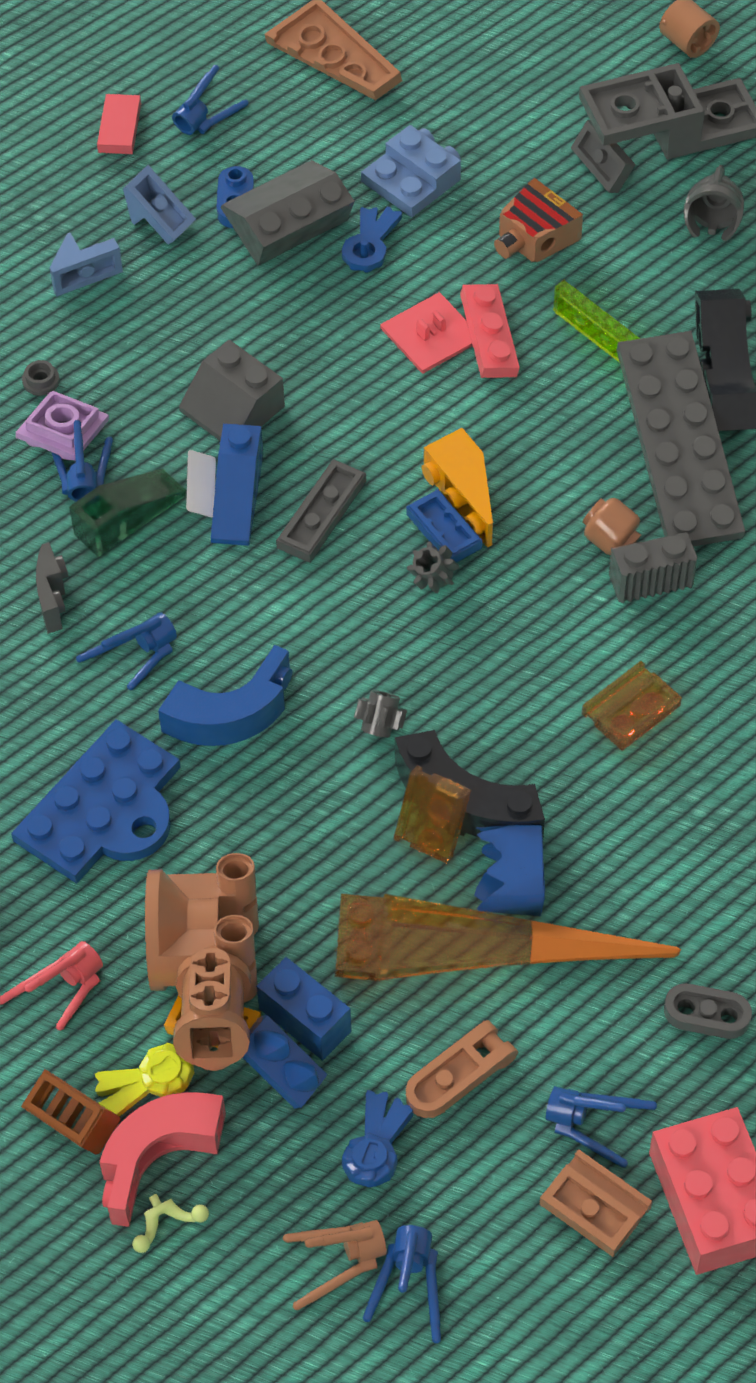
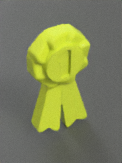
M166 1043L149 1049L137 1069L95 1073V1077L99 1081L95 1092L101 1097L113 1094L99 1103L118 1116H121L149 1093L163 1097L184 1092L193 1078L194 1066L176 1053L173 1044Z

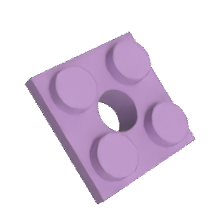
M52 391L49 392L16 431V438L25 441L32 447H41L56 453L65 460L75 461L74 421L79 420L81 422L84 451L109 421V415L98 411V408Z

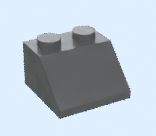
M227 340L202 361L179 405V411L221 441L223 423L263 426L285 407L283 378L234 342Z

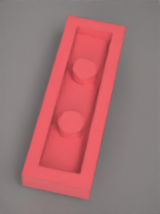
M498 284L463 285L460 296L481 378L517 377L520 366Z

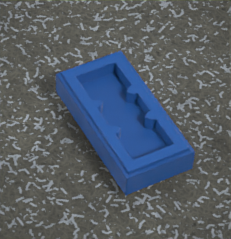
M439 489L406 506V515L428 541H431L438 551L442 546L446 545L452 551L450 559H453L456 563L482 549V539Z

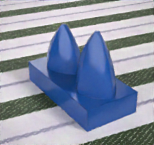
M268 1015L260 1016L249 1029L250 1043L248 1052L242 1058L294 1109L302 1108L328 1074Z

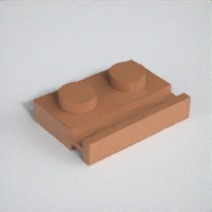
M578 1149L568 1165L566 1164L540 1197L539 1205L614 1257L638 1226L641 1218L651 1209L652 1200Z

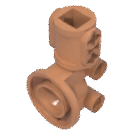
M241 853L223 856L217 862L216 873L167 875L162 869L148 870L146 878L145 942L150 990L165 991L168 986H176L179 997L182 999L181 1018L175 1024L173 1045L176 1053L186 1062L211 1071L222 1070L239 1061L248 1052L250 1030L243 1019L244 1003L253 999L257 994L256 986L258 982L254 935L259 928L255 865L249 856ZM211 1046H218L216 1051H210Z

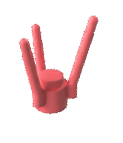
M81 941L57 961L1 995L0 1005L25 991L32 992L60 974L72 986H75L77 983L82 984L56 1024V1029L61 1031L77 1011L89 991L100 982L99 977L95 973L103 967V962L98 953L89 944Z

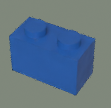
M287 957L256 986L259 1009L322 1061L352 1031L351 1008Z

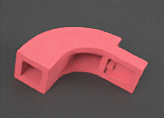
M199 1092L170 1094L139 1107L119 1124L107 1141L99 1162L103 1179L107 1180L104 1187L102 1205L108 1208L111 1224L130 1226L140 1179L148 1166L157 1158L179 1150L218 1154L226 1116L222 1095Z

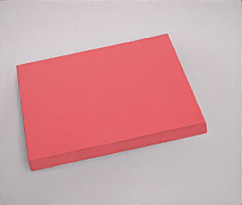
M440 292L380 324L382 331L422 374L473 346L467 320Z

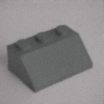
M311 160L222 204L221 209L259 266L348 221L355 201L336 172Z

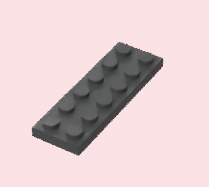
M692 331L618 342L616 350L664 537L687 532L693 547L742 539L745 534V528Z

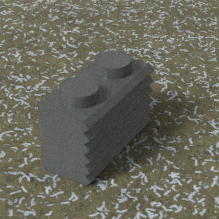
M687 532L611 548L609 577L618 601L623 604L626 600L631 602L633 598L639 600L640 597L647 598L648 595L654 597L656 593L662 595L663 592L669 594L671 590L676 592L678 588L684 590L685 587L691 589L694 584L697 555Z

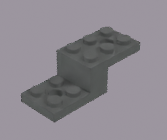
M676 63L579 87V98L603 146L654 134L668 160L756 138V105L741 78L693 89L680 64ZM626 106L631 110L623 111L618 109L617 107ZM720 112L721 114L726 115V116H725V117H719V116H716V115H714V114H712V113Z

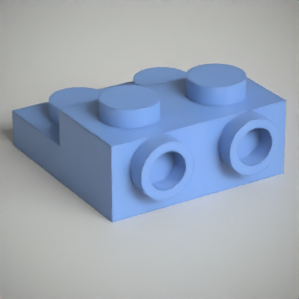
M409 125L385 143L386 153L361 171L362 183L412 218L461 180V160L458 152L453 147L446 146L443 148L438 145L429 130L425 128L417 130Z

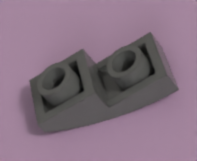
M49 542L41 545L36 565L37 592L48 634L63 629L60 613L66 612L62 595H65L63 579L69 577L62 555L55 557Z

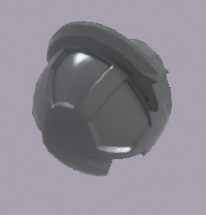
M719 165L714 174L698 181L689 191L684 204L685 223L694 238L700 235L697 221L708 228V234L715 235L717 229L728 227L723 232L721 239L724 241L729 240L738 229L744 212L743 194L740 188L725 176L723 165Z

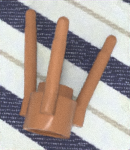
M377 1220L367 1223L361 1222L346 1227L288 1233L283 1236V1240L286 1243L305 1241V1246L308 1248L343 1243L349 1261L357 1259L359 1262L293 1303L294 1310H300L306 1305L313 1303L363 1272L377 1269L376 1258L387 1255L385 1238Z

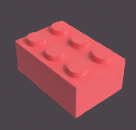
M738 1107L653 1131L649 1154L695 1274H702L755 1258L756 1151Z

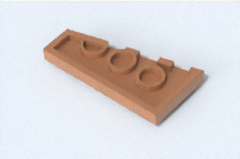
M322 0L310 1L264 34L268 44L375 101L402 82L400 71Z

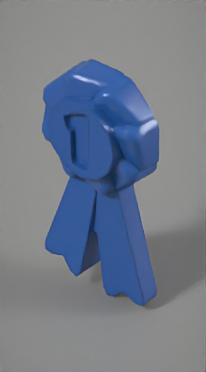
M364 207L360 208V234L346 239L342 247V260L351 270H360L368 273L383 265L386 256V246L382 240L402 219L401 211H393L390 207H386L377 221V207L369 210Z
M367 1090L365 1136L351 1139L342 1155L343 1170L349 1180L355 1184L376 1187L391 1180L396 1170L398 1159L392 1142L412 1119L413 1109L409 1105H403L401 1099L397 1097L394 1099L385 1117L388 1102L387 1092L375 1094L373 1091Z

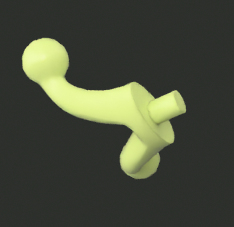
M157 1194L149 1197L153 1208L144 1213L146 1219L145 1235H138L134 1238L132 1243L133 1249L138 1253L148 1251L156 1235L161 1214L165 1213L184 1222L201 1223L206 1221L209 1216L207 1207L200 1204L196 1205L190 1213L178 1207L172 1199L161 1203Z

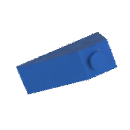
M223 423L218 453L211 543L250 545L264 455L261 426Z

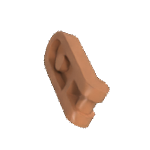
M489 1020L483 1021L410 1078L406 1086V1103L413 1109L415 1115L423 1118H434L445 1112L498 1069L507 1067L518 1055V1050L509 1041L503 1042L497 1035L498 1029ZM485 1047L490 1053L483 1058L477 1051L478 1048Z

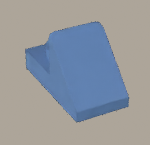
M149 165L141 170L123 188L133 225L145 218L168 245L196 220Z
M70 232L66 235L50 266L52 285L56 297L123 272L120 248L114 238L80 250Z

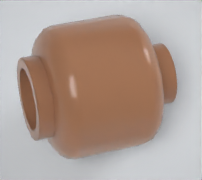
M601 498L582 521L586 525L584 536L607 555H611V548L636 543L641 537V534L636 531L640 525V517L616 498H610L607 501Z

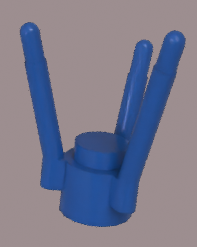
M213 65L210 71L200 80L189 98L172 115V120L176 127L187 135H192L196 130L204 134L211 126L238 112L249 103L246 99L207 120L208 109L199 98L218 72V65Z
M75 420L73 425L76 463L71 465L70 470L67 472L63 459L58 454L51 453L62 482V494L68 495L71 500L76 502H88L98 496V492L105 490L104 477L113 438L110 436L106 438L96 472L91 464L84 462L81 422Z
M159 612L140 625L103 640L100 645L78 655L76 661L81 663L136 638L144 651L149 652L153 650L155 654L128 683L127 688L133 690L162 658L173 652L169 643L177 638L176 630L169 618Z
M554 1086L550 1094L545 1117L547 1121L556 1123L554 1133L570 1137L620 1167H627L628 1162L626 1159L574 1129L573 1125L583 1124L588 1108L624 1112L626 1108L655 1110L657 1103L634 1098L582 1093Z
M404 1225L397 1229L395 1243L388 1245L386 1259L368 1301L363 1320L365 1322L371 1321L394 1264L401 1270L398 1290L401 1293L407 1291L411 1273L421 1272L424 1266L426 1267L432 1341L439 1343L441 1341L436 1277L438 1252L431 1249L432 1233L429 1230L414 1225Z

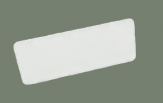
M193 450L188 451L186 509L190 512L212 518L215 496L216 459L213 456Z

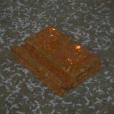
M640 661L583 704L582 715L584 717L588 716L593 720L594 726L623 751L679 708L682 697L656 673H650L645 668V663Z
M417 765L409 775L393 839L396 841L401 839L411 843L410 847L447 864L454 856L471 789L433 773L431 776L422 772L423 768Z

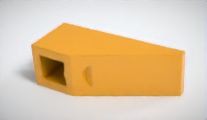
M460 428L424 447V464L421 468L427 482L438 487L488 548L492 546L493 519L484 454L466 431Z

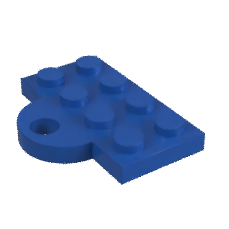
M115 719L11 833L13 842L76 884L103 854L120 861H134L145 858L156 852L168 837L171 825L169 808L159 791L181 768L180 760ZM142 825H151L156 829L155 833L147 838H140L134 835V831Z

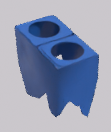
M507 825L476 827L478 830L483 831L477 834V836L481 840L490 842L482 847V853L486 857L497 861L487 869V872L476 887L475 896L483 901L477 910L481 912L540 917L545 899L542 826Z

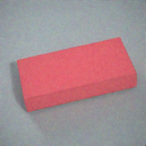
M106 94L97 142L98 153L133 154L141 109L140 95Z

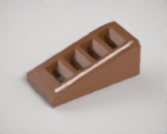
M44 1069L21 1106L80 1147L95 1155L102 1151L120 1122V1116ZM57 1087L59 1089L46 1111H44L42 1107L54 1088ZM72 1097L68 1105L64 1109L63 1113L59 1117V1119H57L56 1117L58 1116L61 1109L67 1102L68 1098ZM86 1106V1109L84 1110L76 1125L72 1129L71 1126L73 1125L74 1121L78 1117L82 1108Z

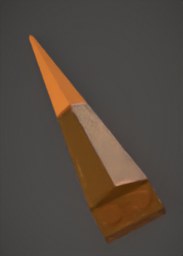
M341 894L334 977L380 981L441 972L523 964L606 959L673 958L679 955L681 949L675 946L384 894L383 897Z

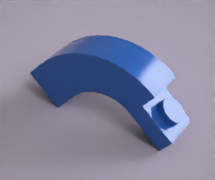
M274 645L253 678L241 688L230 692H206L178 680L158 710L161 732L187 743L204 746L233 744L259 734L269 727L285 710L284 690L287 688L293 673L289 664V651Z

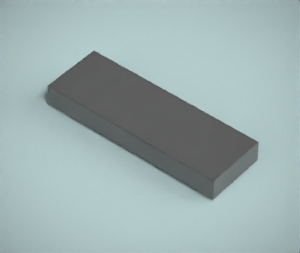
M333 459L277 538V549L311 563L366 483V473Z

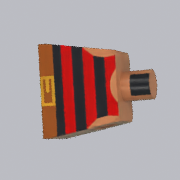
M533 178L502 209L499 235L501 237L495 240V249L501 257L506 259L518 251L531 262H539L581 239L583 214L536 178Z

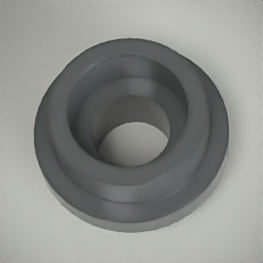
M37 360L28 364L22 375L24 389L30 394L37 396L47 395L49 392L54 391L60 382L57 369L51 363L44 360Z

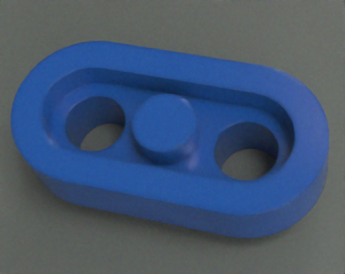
M233 166L226 168L218 177L217 216L219 222L228 228L233 227L223 213L221 205L254 189L253 174L244 167Z

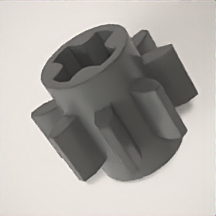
M430 541L427 543V547L419 551H413V564L407 566V570L413 576H416L413 582L422 590L429 585L435 593H438L441 587L447 584H454L452 580L453 571L459 569V565L453 559H450L452 551L446 545L442 546L438 551Z
M371 690L369 699L365 697L358 699L354 718L363 720L361 726L363 732L389 738L392 729L399 730V728H403L407 710L398 708L399 696L384 691Z

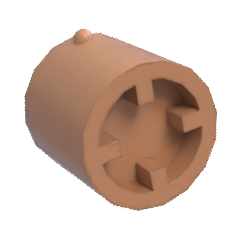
M676 0L662 16L659 29L667 39L690 58H696L704 54L713 45L718 36L720 26L716 19L694 1Z

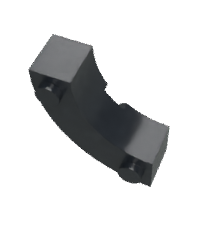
M739 288L695 291L696 337L699 339L700 351L705 352V358H700L699 361L708 395L711 399L718 431L756 429V387L750 367L746 322H751L752 317L751 302L746 300Z
M435 730L395 737V764L399 776L413 800L417 804L420 802L424 808L436 817V822L461 836H465L467 833L478 837L477 834L483 832L476 827L541 825L542 837L544 838L545 818L535 784L504 785L472 775L455 763L446 753Z

